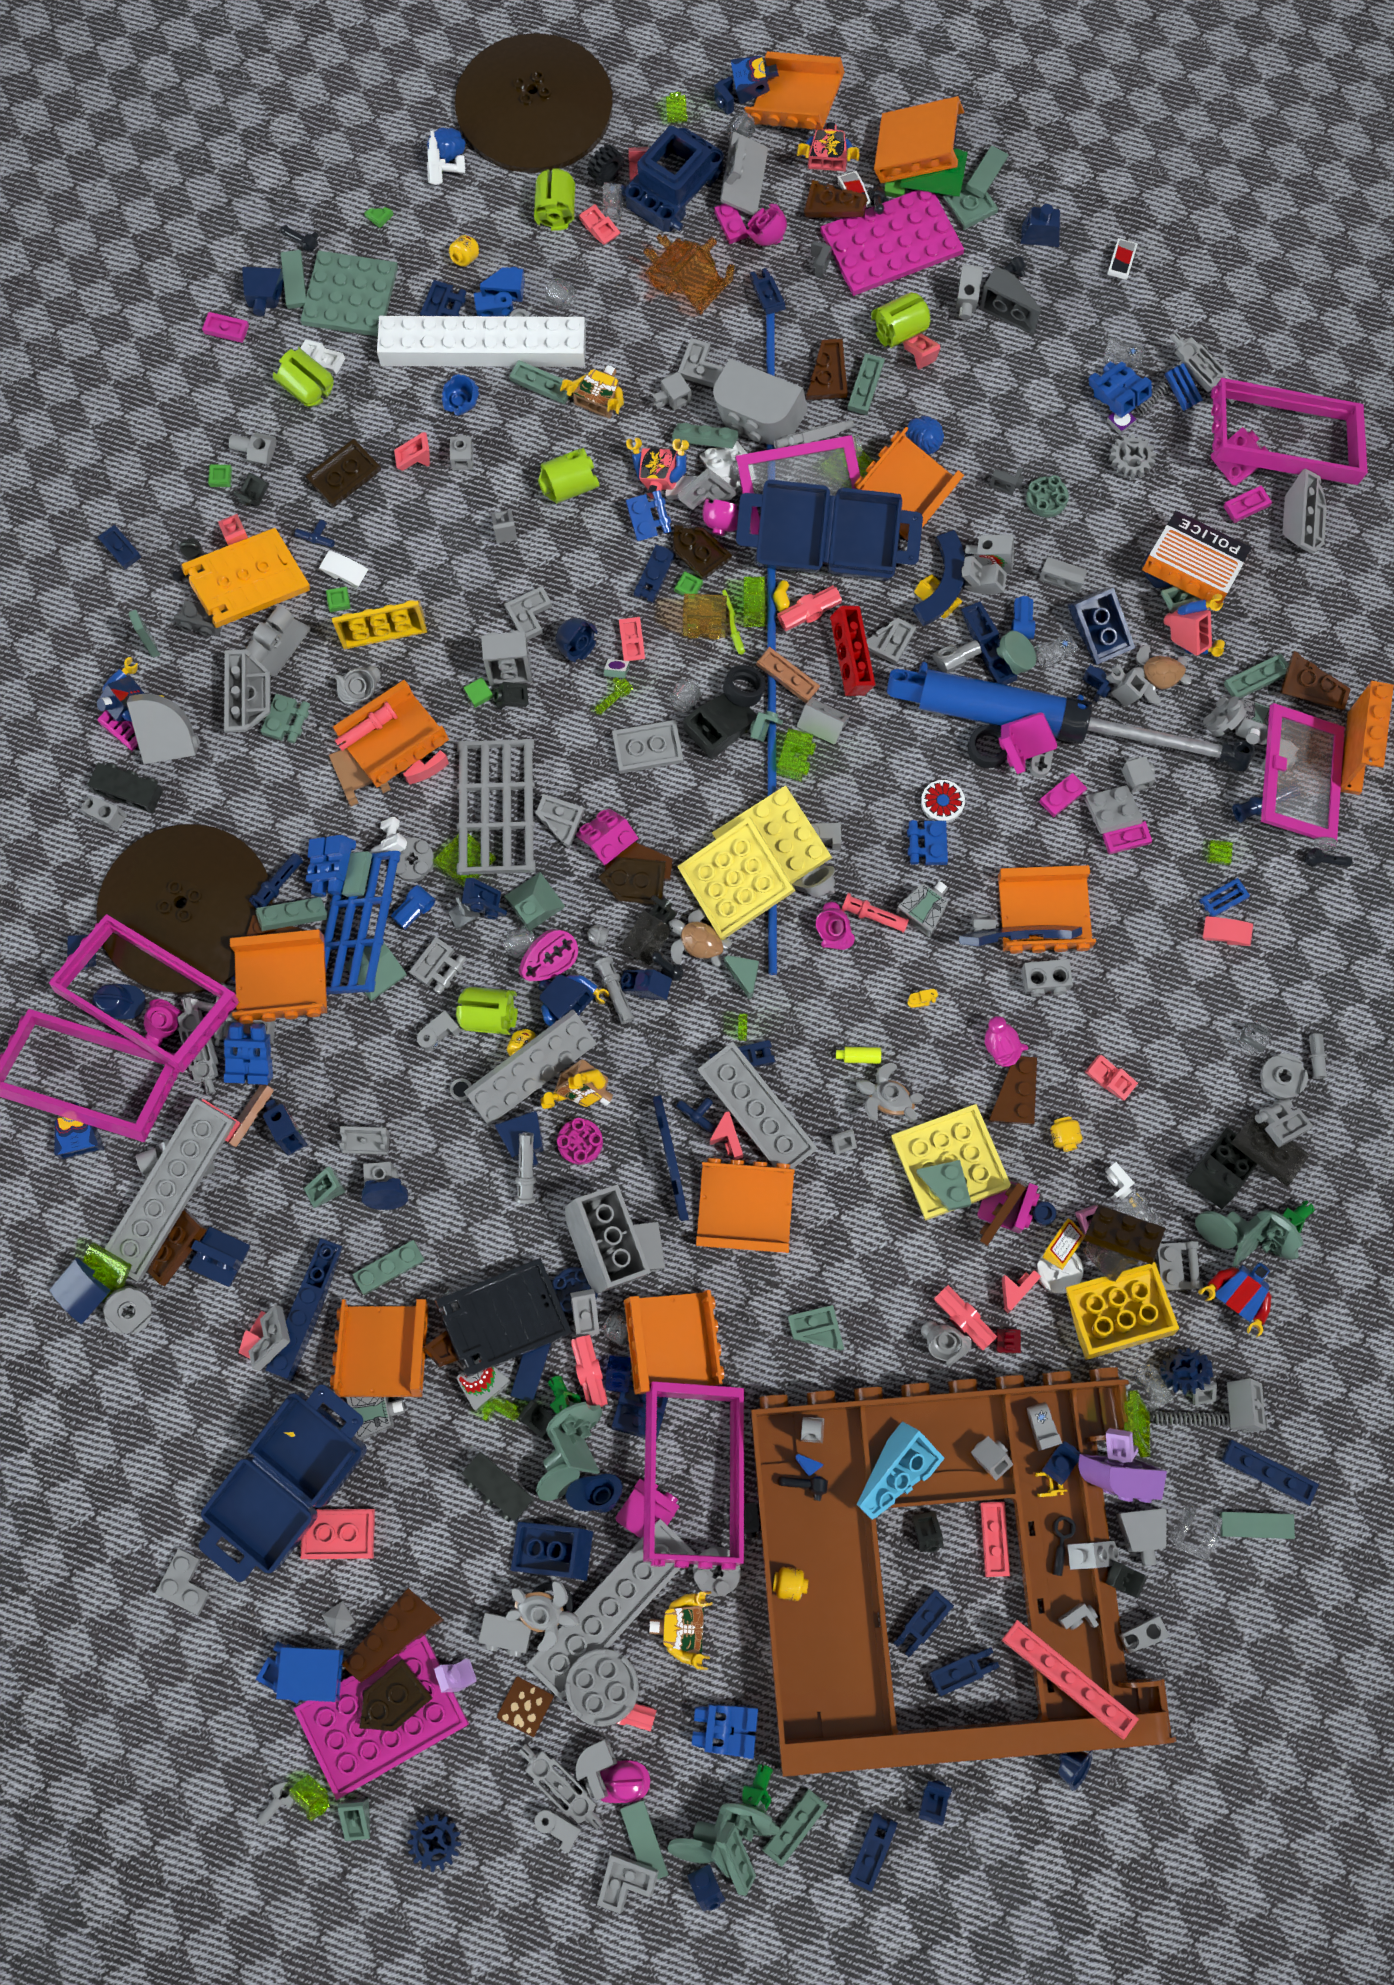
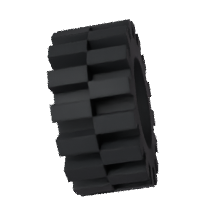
M611 144L604 145V148L601 146L599 151H595V156L590 158L591 162H588V175L602 186L610 184V180L614 181V177L619 175L618 171H621L623 168L621 166L624 165L623 155Z

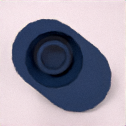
M107 984L100 987L93 995L92 1005L114 1019L126 1020L133 1019L142 1013L146 1005V998L142 990L136 986Z
M612 1474L583 1477L570 1484L566 1491V1500L571 1508L577 1511L594 1510L599 1513H606L611 1511L620 1500L623 1486L621 1480Z
M1093 1750L1089 1753L1079 1751L1060 1754L1058 1774L1070 1786L1071 1791H1075L1088 1774L1092 1763Z

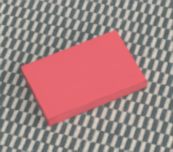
M375 1509L316 1510L318 1515L316 1521L301 1539V1559L374 1558Z

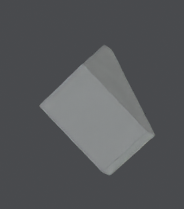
M512 510L491 513L496 542L502 543L517 540Z

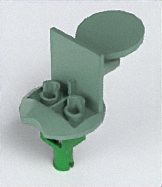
M1303 1201L1294 1211L1287 1208L1283 1216L1274 1211L1264 1210L1257 1213L1249 1222L1234 1211L1227 1217L1213 1211H1205L1197 1216L1195 1226L1201 1236L1214 1246L1230 1249L1238 1245L1232 1267H1237L1260 1244H1263L1262 1248L1266 1253L1270 1251L1280 1258L1293 1260L1299 1257L1298 1248L1304 1244L1300 1232L1305 1219L1315 1209L1312 1204L1306 1207L1309 1202Z
M555 1376L551 1378L552 1380L548 1381L555 1396V1400L550 1406L556 1415L548 1423L546 1431L555 1450L543 1460L544 1467L548 1472L541 1478L536 1488L539 1499L543 1501H552L565 1495L570 1484L579 1479V1471L594 1474L600 1472L584 1438L591 1436L589 1430L600 1420L602 1409L600 1405H588L586 1402H581L578 1394L568 1392L562 1376Z
M759 1764L753 1784L743 1786V1803L723 1804L720 1807L716 1824L698 1821L694 1828V1839L677 1838L671 1840L667 1847L669 1853L679 1859L694 1863L715 1862L724 1875L730 1878L729 1871L717 1845V1840L727 1822L735 1823L741 1840L744 1838L745 1840L752 1841L753 1835L771 1836L779 1832L780 1828L772 1820V1817L767 1814V1809L771 1803L767 1786L773 1769L766 1765L762 1768L763 1765Z

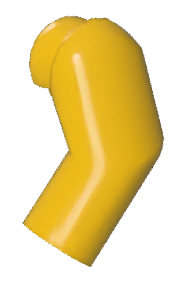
M785 580L779 582L773 594L777 610L780 612L786 610L790 605L786 593L789 583Z

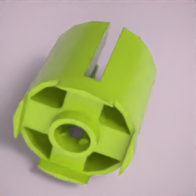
M547 169L541 172L535 182L534 219L539 226L541 223L551 227V231L567 229L568 224L574 220L576 186L573 177L567 171L552 169L551 174V171Z
M909 292L874 309L871 313V321L875 320L878 332L875 334L884 347L889 345L890 348H893L927 330L930 325V310L918 293Z
M300 347L296 351L292 349L287 351L279 360L282 365L277 374L273 372V379L306 407L312 408L320 405L323 402L321 395L327 398L332 391L333 377L331 373Z
M480 987L465 988L457 1001L462 1006L456 1007V1017L460 1027L465 1031L511 1035L509 1030L511 1027L515 1028L518 1008H514L513 996L517 997L516 992L513 990Z

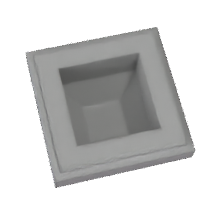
M853 1129L831 1136L836 1155L857 1148Z
M1211 1382L1210 1385L1204 1384V1390L1197 1388L1196 1394L1192 1393L1193 1406L1216 1401V1382Z
M343 1601L322 1615L334 1636L355 1622Z

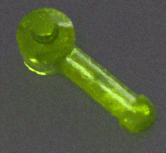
M615 677L612 680L615 685V691L595 707L597 714L602 715L617 699L631 693L633 686L625 678L619 679Z

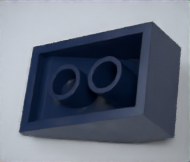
M1104 588L1067 604L1074 625L1095 665L1135 649L1114 588Z
M518 1522L511 1571L587 1581L593 1531L573 1527Z

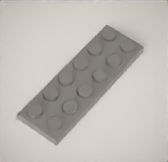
M571 1010L466 1089L464 1093L487 1125L490 1126L597 1043L578 1014Z
M731 1042L697 1069L774 1168H776V1163L790 1164V1169H793L818 1149L734 1042Z

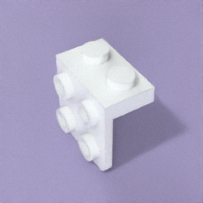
M736 441L733 449L722 447L710 448L699 455L706 468L711 469L731 486H740L739 469L735 456L747 454V452L738 441ZM750 464L748 466L751 481L755 480L753 466Z

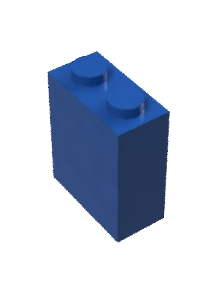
M281 1647V1652H277L276 1667H279L278 1677H275L273 1692L277 1693L276 1699L339 1701L344 1649Z

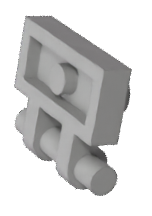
M435 937L409 973L426 986H429L432 980H435L437 985L433 990L440 995L444 989H448L451 985L450 981L456 973H460L463 969L462 965L467 959L460 954L456 960L450 958L455 952L454 949ZM445 964L448 965L450 968L443 976L438 974Z
M1290 1099L1278 1100L1273 1103L1272 1107H1265L1259 1111V1114L1255 1115L1257 1123L1268 1122L1269 1125L1264 1130L1278 1147L1285 1145L1314 1127L1300 1109L1291 1110L1292 1102ZM1276 1114L1282 1115V1118L1279 1119Z

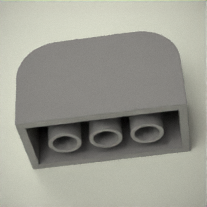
M731 358L728 360L713 388L715 402L724 425L730 429L738 430V434H745L756 442L762 441L766 444L774 445V440L782 439V436L795 433L808 411L803 387Z
M618 1184L576 1198L566 1206L565 1217L567 1227L590 1287L594 1289V1292L599 1294L641 1279L651 1273Z

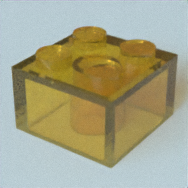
M684 594L683 636L689 638H725L727 596Z

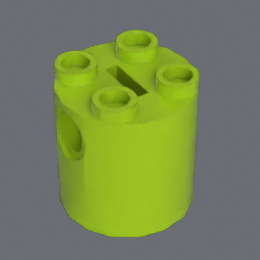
M584 448L577 449L541 464V472L538 479L539 486L543 495L556 504L599 487L598 479L591 471L594 468L590 456L587 457Z

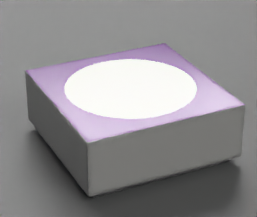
M1113 412L1107 417L1106 421L1121 435L1133 426L1137 419L1130 412L1123 418H1120Z

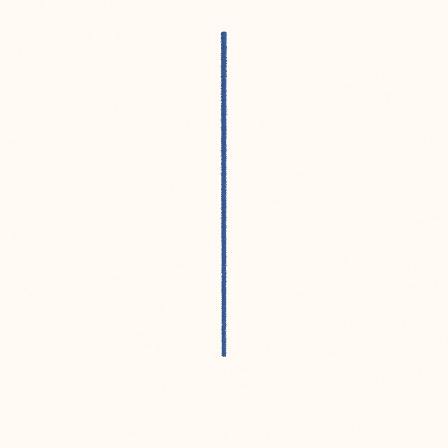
M775 313L766 315L767 373L775 376ZM767 444V450L775 449L774 445ZM775 460L767 461V480H775ZM767 568V649L771 647L776 651V604L773 599V594L776 590V569ZM767 674V711L776 713V680ZM770 722L768 727V796L776 792V723ZM777 904L768 909V975H777Z

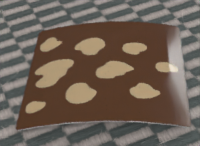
M517 1676L496 1718L534 1738L554 1695Z

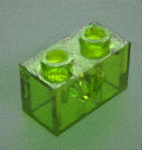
M765 577L743 578V627H765Z
M788 728L777 766V776L802 782L803 775H808L811 763L807 762L809 755L813 756L816 743L813 742V734Z

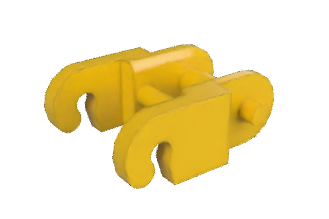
M935 989L913 993L907 1001L908 1006L911 1008L929 1006L931 999L932 1003H935L938 993Z
M1045 1472L1035 1473V1477L1046 1476V1478H1049L1050 1485L1048 1493L1037 1494V1497L1057 1496V1492H1060V1495H1064L1063 1492H1067L1063 1484L1060 1485L1059 1483V1490H1054L1053 1480Z

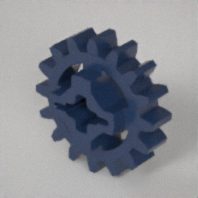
M1187 1348L1186 1352L1177 1349L1178 1354L1176 1355L1170 1352V1359L1163 1358V1365H1160L1162 1382H1165L1167 1389L1173 1387L1174 1393L1182 1390L1183 1395H1186L1188 1390L1196 1394L1197 1388L1204 1390V1384L1210 1385L1213 1370L1211 1360L1207 1359L1206 1354L1200 1356L1199 1350L1191 1353L1190 1348Z
M436 1813L431 1820L428 1814L425 1816V1823L418 1820L416 1822L418 1829L412 1828L410 1830L414 1838L407 1841L408 1844L413 1845V1848L408 1853L416 1854L417 1857L413 1861L414 1864L419 1861L423 1862L422 1870L427 1865H430L431 1872L435 1871L437 1865H439L441 1870H444L446 1868L445 1862L452 1865L454 1863L452 1855L459 1856L460 1854L456 1847L461 1846L463 1841L457 1840L461 1830L455 1831L453 1829L456 1821L449 1824L448 1815L441 1820L439 1813ZM437 1825L434 1831H424L428 1826ZM446 1830L448 1831L451 1837V1842L447 1841L446 1839ZM436 1836L439 1838L438 1843L440 1845L433 1848L432 1841L429 1839H433ZM419 1842L424 1846V1854L420 1850ZM435 1854H447L445 1857L441 1859H433Z

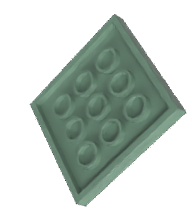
M318 250L300 320L301 324L378 337L379 316L387 315L398 270L397 262Z

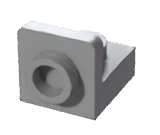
M1079 1603L1057 1619L1064 1629L1070 1627L1073 1630L1083 1623V1617L1091 1627L1095 1628L1098 1626L1095 1620L1098 1618L1096 1612L1090 1605L1086 1606L1083 1603Z

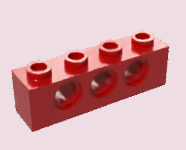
M840 606L830 616L845 696H865L875 686V680L860 606Z

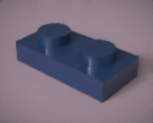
M115 525L98 536L100 542L124 569H127L142 558L140 553Z

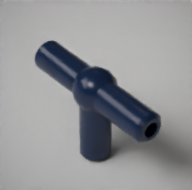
M322 519L318 521L312 533L301 529H296L294 532L295 537L308 540L312 544H321L330 548L335 544L333 539L321 536L327 524Z
M706 1098L696 1110L682 1100L677 1103L676 1107L686 1114L693 1123L699 1124L709 1133L715 1130V1125L703 1117L704 1113L713 1104L710 1098Z

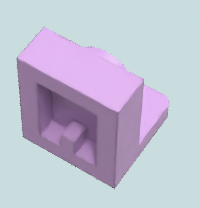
M1110 1428L1107 1430L1108 1459L1117 1460L1122 1463L1132 1462L1138 1453V1446L1133 1445L1132 1432Z
M464 1659L457 1664L440 1665L434 1669L442 1693L459 1692L476 1682V1676L470 1659Z

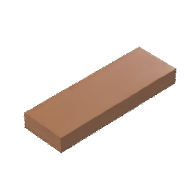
M771 647L766 650L756 663L759 668L805 703L820 688L819 684Z
M260 1084L237 1119L241 1123L229 1142L226 1143L234 1147L238 1146L274 1092V1089L268 1085Z

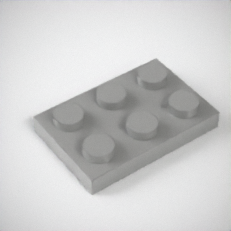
M676 720L612 731L620 774L684 763Z

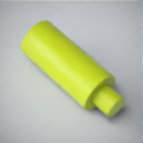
M844 1047V1050H836V1059H844V1063L881 1064V1047Z

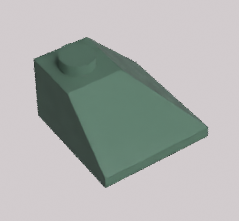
M541 872L504 896L529 932L565 908V905Z
M385 943L381 947L375 977L374 992H364L370 1001L407 976ZM372 946L364 947L358 985H365ZM353 956L345 965V968L348 970L349 973L351 971Z

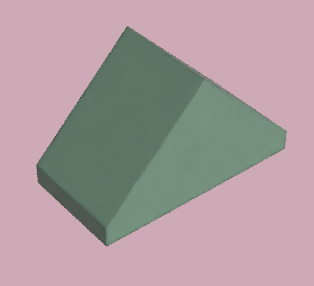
M1177 587L1161 591V595L1171 612L1178 610L1181 605L1201 600Z
M726 956L724 958L725 966L749 999L752 998L759 961Z
M330 1166L326 1167L304 1188L313 1208H317L346 1192L337 1173Z
M369 1798L349 1799L338 1804V1812L345 1841L370 1839Z

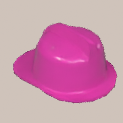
M617 1761V1764L600 1771L609 1795L601 1799L603 1802L632 1803L642 1799L649 1790V1772L644 1765L637 1761Z

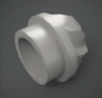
M604 925L592 926L587 932L589 941L597 947L599 945L605 946L609 929L604 928Z

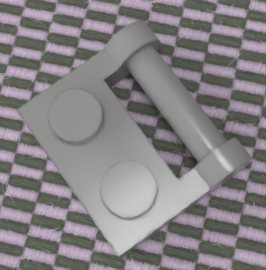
M1197 1241L1160 1244L1156 1257L1158 1272L1165 1291L1197 1290L1203 1288V1281H1200L1197 1256L1199 1244ZM1181 1251H1188L1191 1282L1184 1281Z

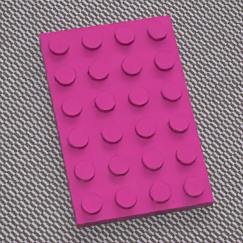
M916 190L882 203L884 211L881 215L875 213V206L865 210L864 217H844L820 227V232L826 244L832 246L831 254L853 296L964 254V248L934 192Z
M426 1634L406 1647L407 1649L399 1655L396 1654L389 1659L386 1665L362 1683L353 1675L341 1682L339 1701H306L294 1708L295 1714L336 1800L469 1725L455 1693L441 1692L434 1671L435 1668L440 1666V1663ZM404 1659L433 1698L394 1732L359 1728L364 1691L400 1660Z

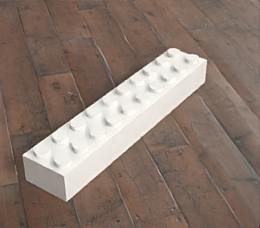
M379 316L377 354L381 366L515 367L518 360L534 367H585V317Z

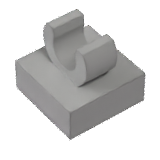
M972 914L971 923L973 928H975L974 932L981 929H996V918L994 915Z

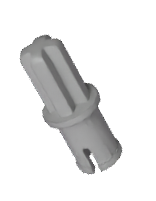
M1314 1033L1309 1036L1311 1052L1309 1059H1311L1312 1078L1324 1079L1327 1078L1325 1061L1327 1054H1325L1323 1035Z

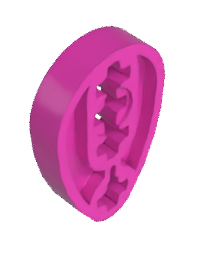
M560 929L545 931L531 944L523 956L519 966L520 976L528 981H542L563 973L577 959L578 945L571 934ZM563 939L569 941L567 949L562 947L559 949V955L552 954L554 946L561 947L563 945ZM545 953L552 954L550 962L544 960L546 958ZM528 966L533 968L532 975L526 974L528 972Z

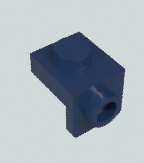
M731 76L720 80L714 85L716 104L727 115L734 112V98L730 94L733 92V79Z
M1090 664L1082 680L1098 690L1093 699L1095 702H1098L1101 697L1105 699L1110 692V682L1106 679L1107 675L1101 668Z
M928 1781L923 1790L918 1818L942 1826L945 1821L948 1799L952 1788L947 1787L941 1781Z
M710 1864L687 1875L702 1911L715 1910L725 1901V1897L721 1892Z

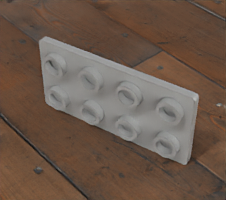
M736 132L731 134L720 197L721 202L752 216L758 212L768 153L767 146Z

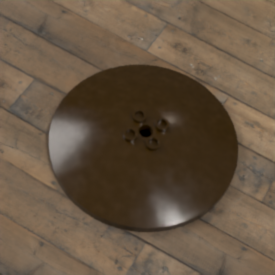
M529 33L500 40L488 46L473 58L458 82L455 94V111L463 137L470 147L482 158L510 171L541 173L547 169L552 171V169H561L582 159L597 146L606 133L611 121L613 95L611 83L605 69L587 49L576 42L560 36ZM537 90V93L530 94L528 91Z
M180 824L165 827L138 839L112 864L104 878L98 895L97 923L107 914L214 981L224 985L231 981V978L235 975V952L230 947V938L247 937L252 916L256 915V908L251 904L249 898L252 895H256L261 889V884L269 881L270 878L254 851L242 840L224 830L199 824ZM184 898L187 900L185 907H176V902L179 899ZM274 898L268 903L267 906L275 905ZM112 933L103 944L104 949L114 964L130 979L148 989L175 995L196 994L207 991L115 933Z

